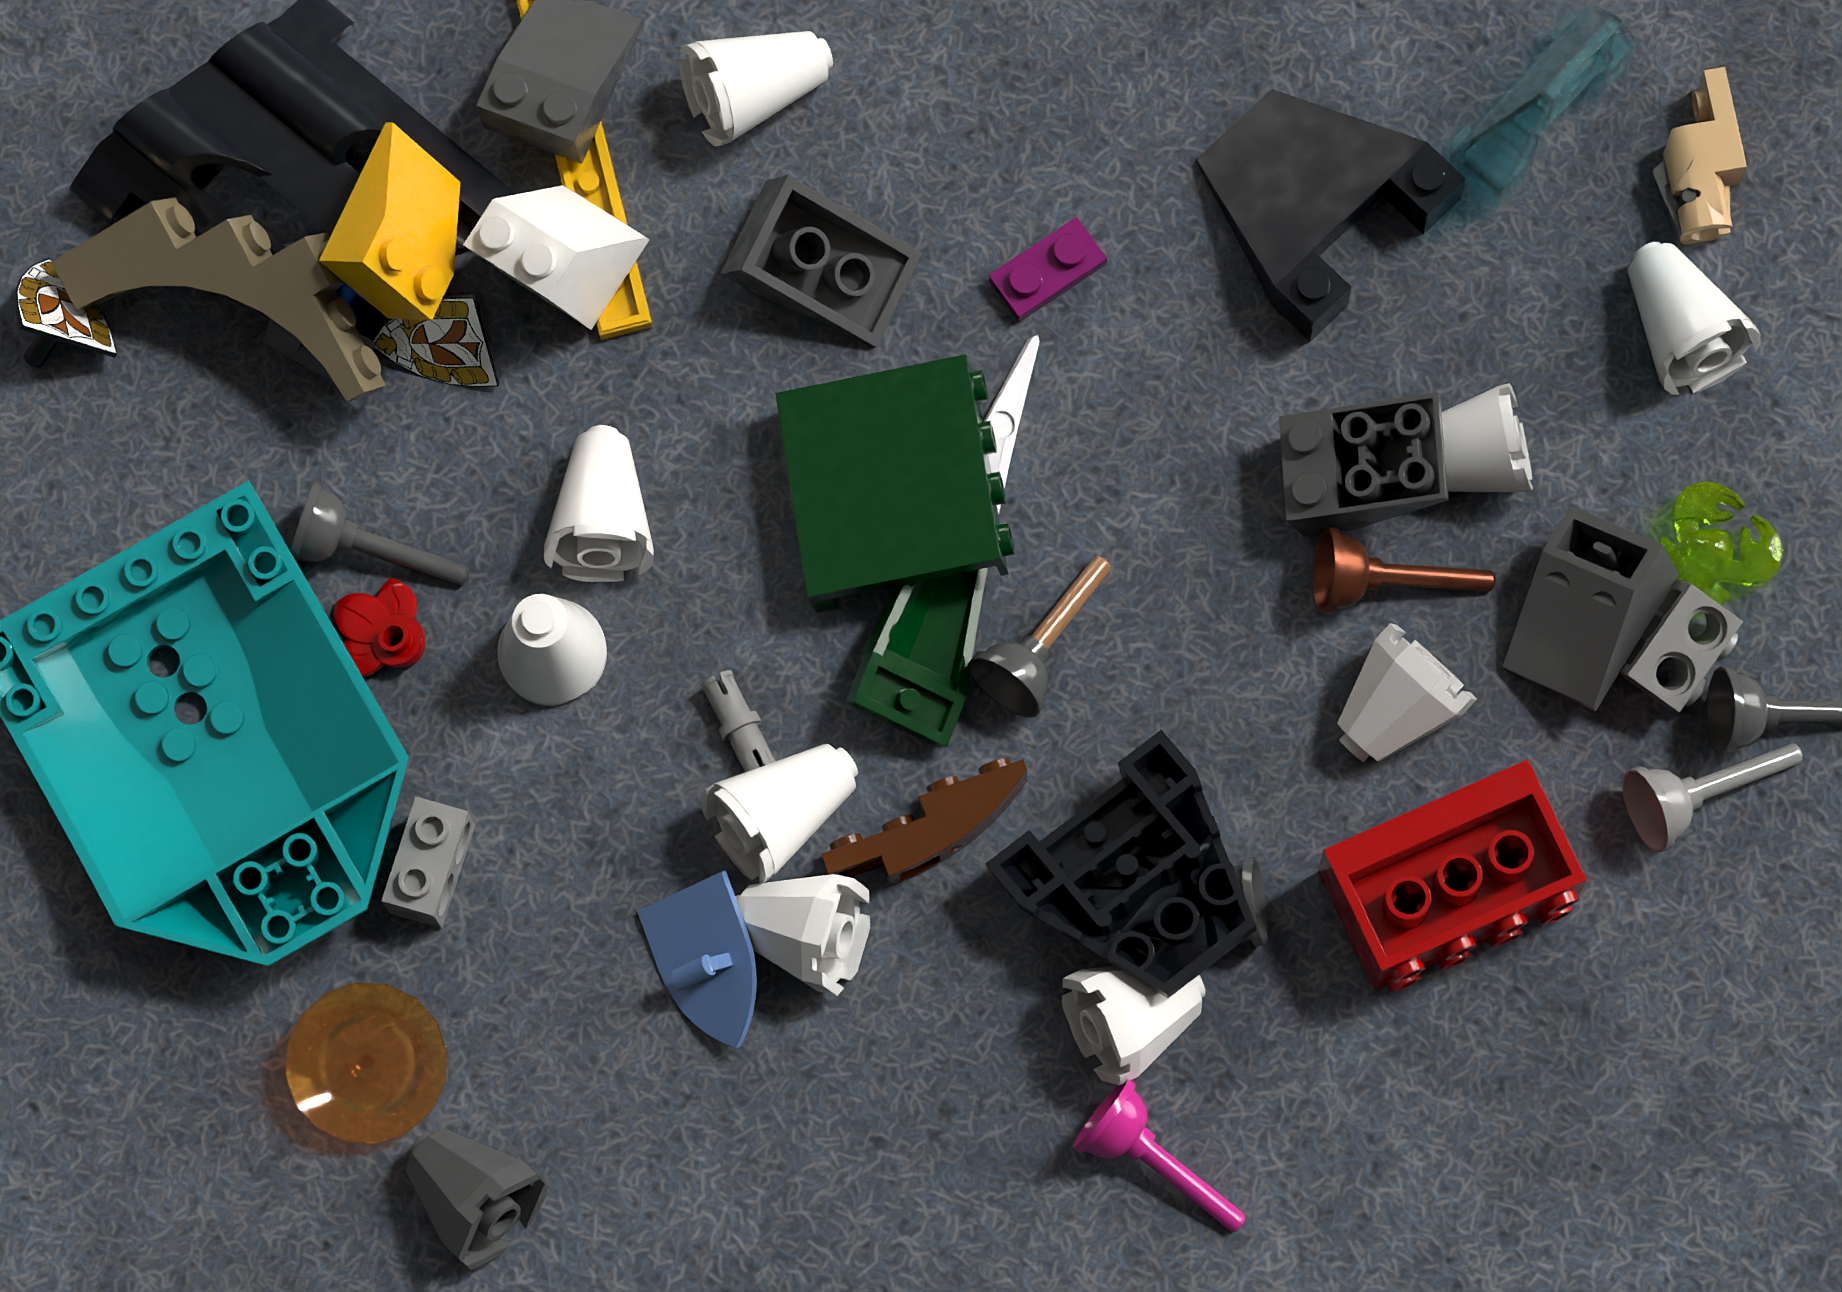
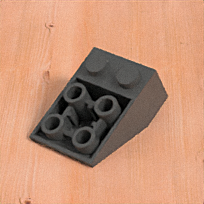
M1439 392L1279 416L1286 522L1303 536L1320 535L1325 527H1335L1340 532L1356 530L1448 500Z
M1570 506L1541 553L1502 666L1503 669L1596 711L1679 576L1664 546Z

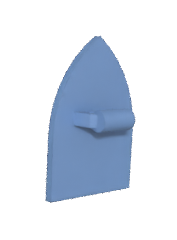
M723 871L637 912L659 973L674 1002L684 1015L706 1034L724 1044L738 1048L741 1047L753 1016L757 988L756 962L747 927L727 873Z

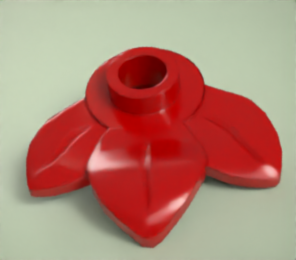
M393 578L388 579L384 583L377 598L366 593H352L340 598L334 604L333 615L339 631L346 637L343 644L362 677L372 675L383 666L390 668L412 666L420 660L425 651V632L420 623L415 620L418 604L416 596L407 585ZM403 633L401 642L395 646H390L392 639L398 634Z

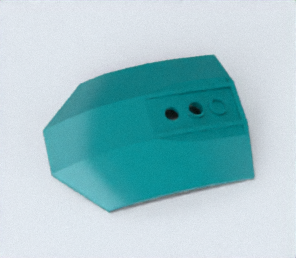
M249 480L0 620V717L64 829L114 922V926L271 966L367 911L409 756ZM161 648H171L178 653L180 658L177 671L165 678L155 676L149 667L152 654ZM189 693L200 695L204 698L207 705L204 718L192 725L180 722L175 714L177 701L180 697Z

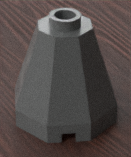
M445 1128L434 1133L426 1132L414 1141L408 1151L409 1161L405 1171L443 1245L471 1271L500 1257L508 1249L510 1244L501 1238L518 1220L526 1229L536 1219L549 1189L541 1178L522 1160Z

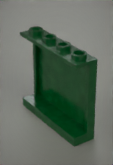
M966 354L775 393L806 592L809 601L817 613L838 609V597L993 566L997 567L1001 576L1009 574L1006 556L1015 555L1014 543L1009 523L1000 524L997 505L1006 503L1005 490L1000 471L991 473L988 454L997 453L996 438L991 420L983 422L980 409L981 403L989 402L988 391L983 371L974 372Z

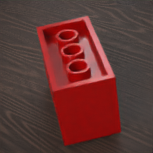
M1528 759L1323 849L1318 869L1321 880L1374 991L1388 985L1391 993L1403 990L1420 981L1421 976L1419 973L1438 963L1441 970H1446L1465 962L1472 957L1470 950L1488 940L1492 948H1495L1518 938L1523 934L1520 928L1535 919L1540 918L1542 925H1548L1566 917L1573 912L1571 905L1579 901L1578 896L1587 881ZM1497 858L1510 860L1516 867L1513 869L1503 867L1498 863ZM1448 880H1454L1456 883L1459 882L1465 887V890H1452L1446 885V882ZM1396 903H1405L1415 909L1414 914H1405L1395 908Z

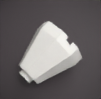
M1392 623L1375 639L1337 723L1345 732L1339 739L1340 742L1362 762L1369 756L1373 757L1376 761H1382L1461 717L1477 700L1471 692L1461 691L1457 694L1464 684L1420 643L1414 640L1410 644L1402 636L1406 632L1398 625Z
M830 874L751 884L741 895L735 897L747 927L753 951L818 992L838 996L844 989L837 983L840 978L851 980L857 973L870 931V916L860 914L859 901L869 903V890L856 879Z
M1115 966L1081 969L1063 978L1062 987L1071 989L1072 992L1062 996V1007L1074 1039L1083 1056L1088 1058L1096 1054L1103 1064L1093 1069L1101 1081L1121 1085L1126 1083L1128 1079L1132 1080L1138 1077L1201 1014L1205 987L1200 975H1198L1171 997L1166 998Z

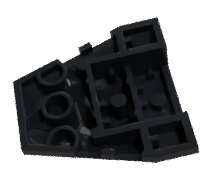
M1160 730L1118 762L1122 777L1120 781L1040 842L1029 830L985 864L990 873L1020 909L1107 960L1110 964L1166 998H1169L1249 937L1257 928L1232 862L1229 861L1220 838L1221 835L1215 818L1212 816L1203 794L1196 769L1166 734Z

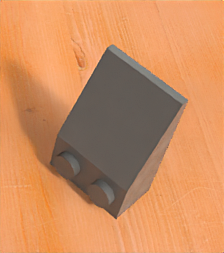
M535 0L498 56L477 102L476 107L484 128L582 164L642 28V20L588 0Z
M785 175L766 180L720 274L763 299L876 348L922 253L793 177Z

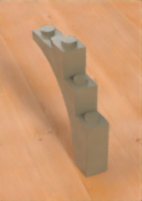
M174 197L149 202L51 262L76 310L100 305L131 290L146 286H187L226 295L261 311L292 333L324 366L346 402L370 396L386 386L380 375L381 365L372 349L364 345L355 328L356 318L352 308L336 292L338 288L346 283L319 261L330 239L328 232L305 236L272 255L269 236L264 228L254 221L252 215L227 219L196 237L194 233L195 225L190 213Z

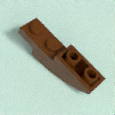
M1001 758L981 766L978 769L980 775L959 782L957 776H951L933 782L926 787L928 793L919 796L923 818L914 820L913 815L901 816L883 824V832L862 839L861 834L856 833L833 841L829 845L831 850L822 853L827 875L837 874L851 878L883 866L891 887L942 863L982 834L1013 802L1027 782V768L1024 760L1011 763L1009 758Z

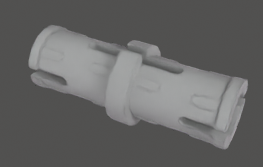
M726 670L719 673L721 679L718 682L725 695L722 693L714 675L705 680L700 687L705 692L721 724L718 732L724 742H730L744 772L760 767L755 757L761 766L775 762L759 729L762 721L756 711H750L734 679L733 672Z

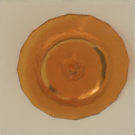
M355 982L326 992L301 1014L288 1041L286 1077L296 1105L316 1128L345 1142L380 1143L408 1133L431 1113L446 1083L447 1048L438 1022L416 997L389 984Z

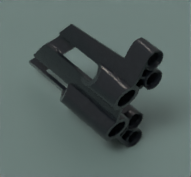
M297 0L277 19L268 24L265 22L257 23L240 32L220 47L206 63L176 84L149 96L137 104L116 122L112 128L113 132L97 145L69 188L70 191L110 224H113L114 216L133 195H136L147 204L151 201L176 197L178 203L190 213L195 225L194 233L198 237L223 221L235 218L232 213L204 191L225 165L258 176L331 236L360 176V173L346 162V153L358 141L370 138L378 139L385 122H393L460 181L456 251L468 249L463 244L492 199L516 194L335 44L345 29L350 25L354 26L355 22L328 0ZM293 243L271 246L270 251L274 255Z

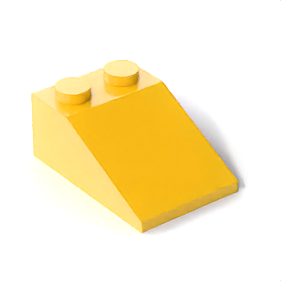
M385 122L319 261L388 319L432 321L454 275L460 181L393 122Z

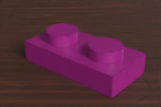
M1075 217L989 274V282L1018 322H1021L1107 265V257L1080 220Z

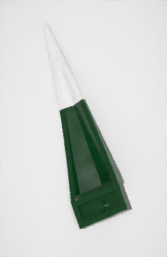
M1038 335L1027 339L984 422L991 420L997 444V453L988 454L991 473L1000 471L1004 487L1040 342ZM1000 504V505H997L998 514H999V510H1000L1001 504ZM988 568L896 586L861 652L864 656L845 703L937 748L947 747L967 698L970 679L968 663L973 658Z

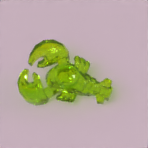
M1703 481L1688 485L1672 502L1671 519L1679 545L1677 547L1674 546L1666 536L1661 537L1659 543L1664 546L1679 573L1677 579L1694 585L1722 606L1724 601L1730 600L1731 595L1718 585L1720 581L1745 587L1766 585L1780 571L1783 549L1780 537L1771 524L1755 514L1750 518V522L1757 530L1761 540L1757 543L1753 542L1750 537L1751 530L1743 525L1739 536L1740 561L1733 560V545L1729 533L1720 529L1700 530L1698 524H1722L1734 518L1730 511L1716 509L1715 505L1717 503L1728 505L1741 512L1746 504L1736 492L1724 485Z

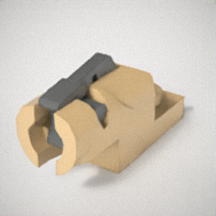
M1725 67L1704 70L1697 88L1698 90L1692 91L1694 117L1696 122L1701 123L1688 124L1671 129L1662 155L1663 161L1652 172V179L1666 210L1665 213L1674 235L1680 238L1682 244L1716 240L1731 233L1730 228L1733 227L1730 217V186L1741 183L1747 165Z

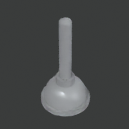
M1791 743L1696 780L1689 776L1680 779L1668 770L1647 769L1636 766L1629 769L1623 777L1622 788L1626 809L1637 834L1644 844L1652 851L1661 853L1669 850L1675 844V840L1688 829L1692 820L1693 810L1701 808L1704 800L1798 765L1802 761V752L1796 744Z

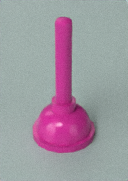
M1128 1079L1126 1083L1117 1085L1084 1125L1076 1137L1072 1148L1079 1154L1087 1151L1093 1156L1103 1159L1118 1158L1122 1154H1126L1134 1162L1140 1158L1229 1231L1235 1232L1240 1229L1245 1222V1214L1154 1142L1156 1135L1145 1127L1148 1121V1111L1142 1097L1134 1090L1136 1083Z

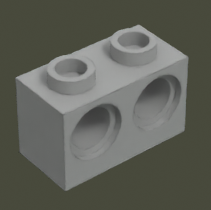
M1676 579L1619 674L1663 706L1680 712L1684 705L1690 706L1699 698L1706 686V679L1704 677L1715 661L1723 660L1732 651L1738 640L1736 631L1743 621L1694 585ZM1703 612L1707 621L1706 629L1700 637L1691 639L1688 633V624L1695 614ZM1671 657L1675 664L1674 675L1667 683L1660 685L1656 678L1657 667L1664 659Z
M415 796L381 900L390 914L438 928L443 927L475 828V823L468 811Z

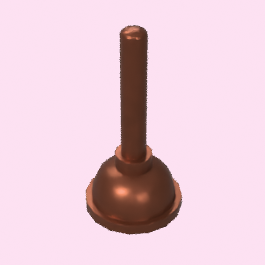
M1325 527L1321 531L1317 542L1313 570L1314 600L1318 612L1325 615H1332L1336 609H1344L1354 605L1364 596L1366 590H1379L1381 585L1491 591L1496 583L1494 572L1488 569L1382 563L1379 557H1368L1367 550L1359 541L1341 534L1339 529L1335 527Z

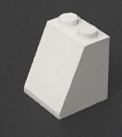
M564 185L492 199L463 245L510 279L592 330L649 242V239Z

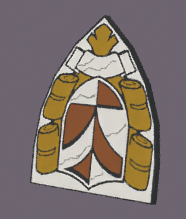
M50 258L32 265L20 277L14 292L15 312L19 328L37 334L23 356L29 365L36 368L42 367L59 341L110 357H116L117 351L114 339L104 315L97 305L75 309Z
M475 294L443 296L432 321L388 319L372 340L377 343L376 350L395 364L421 377L448 385L469 387H497L500 384L479 312L480 305L476 301Z

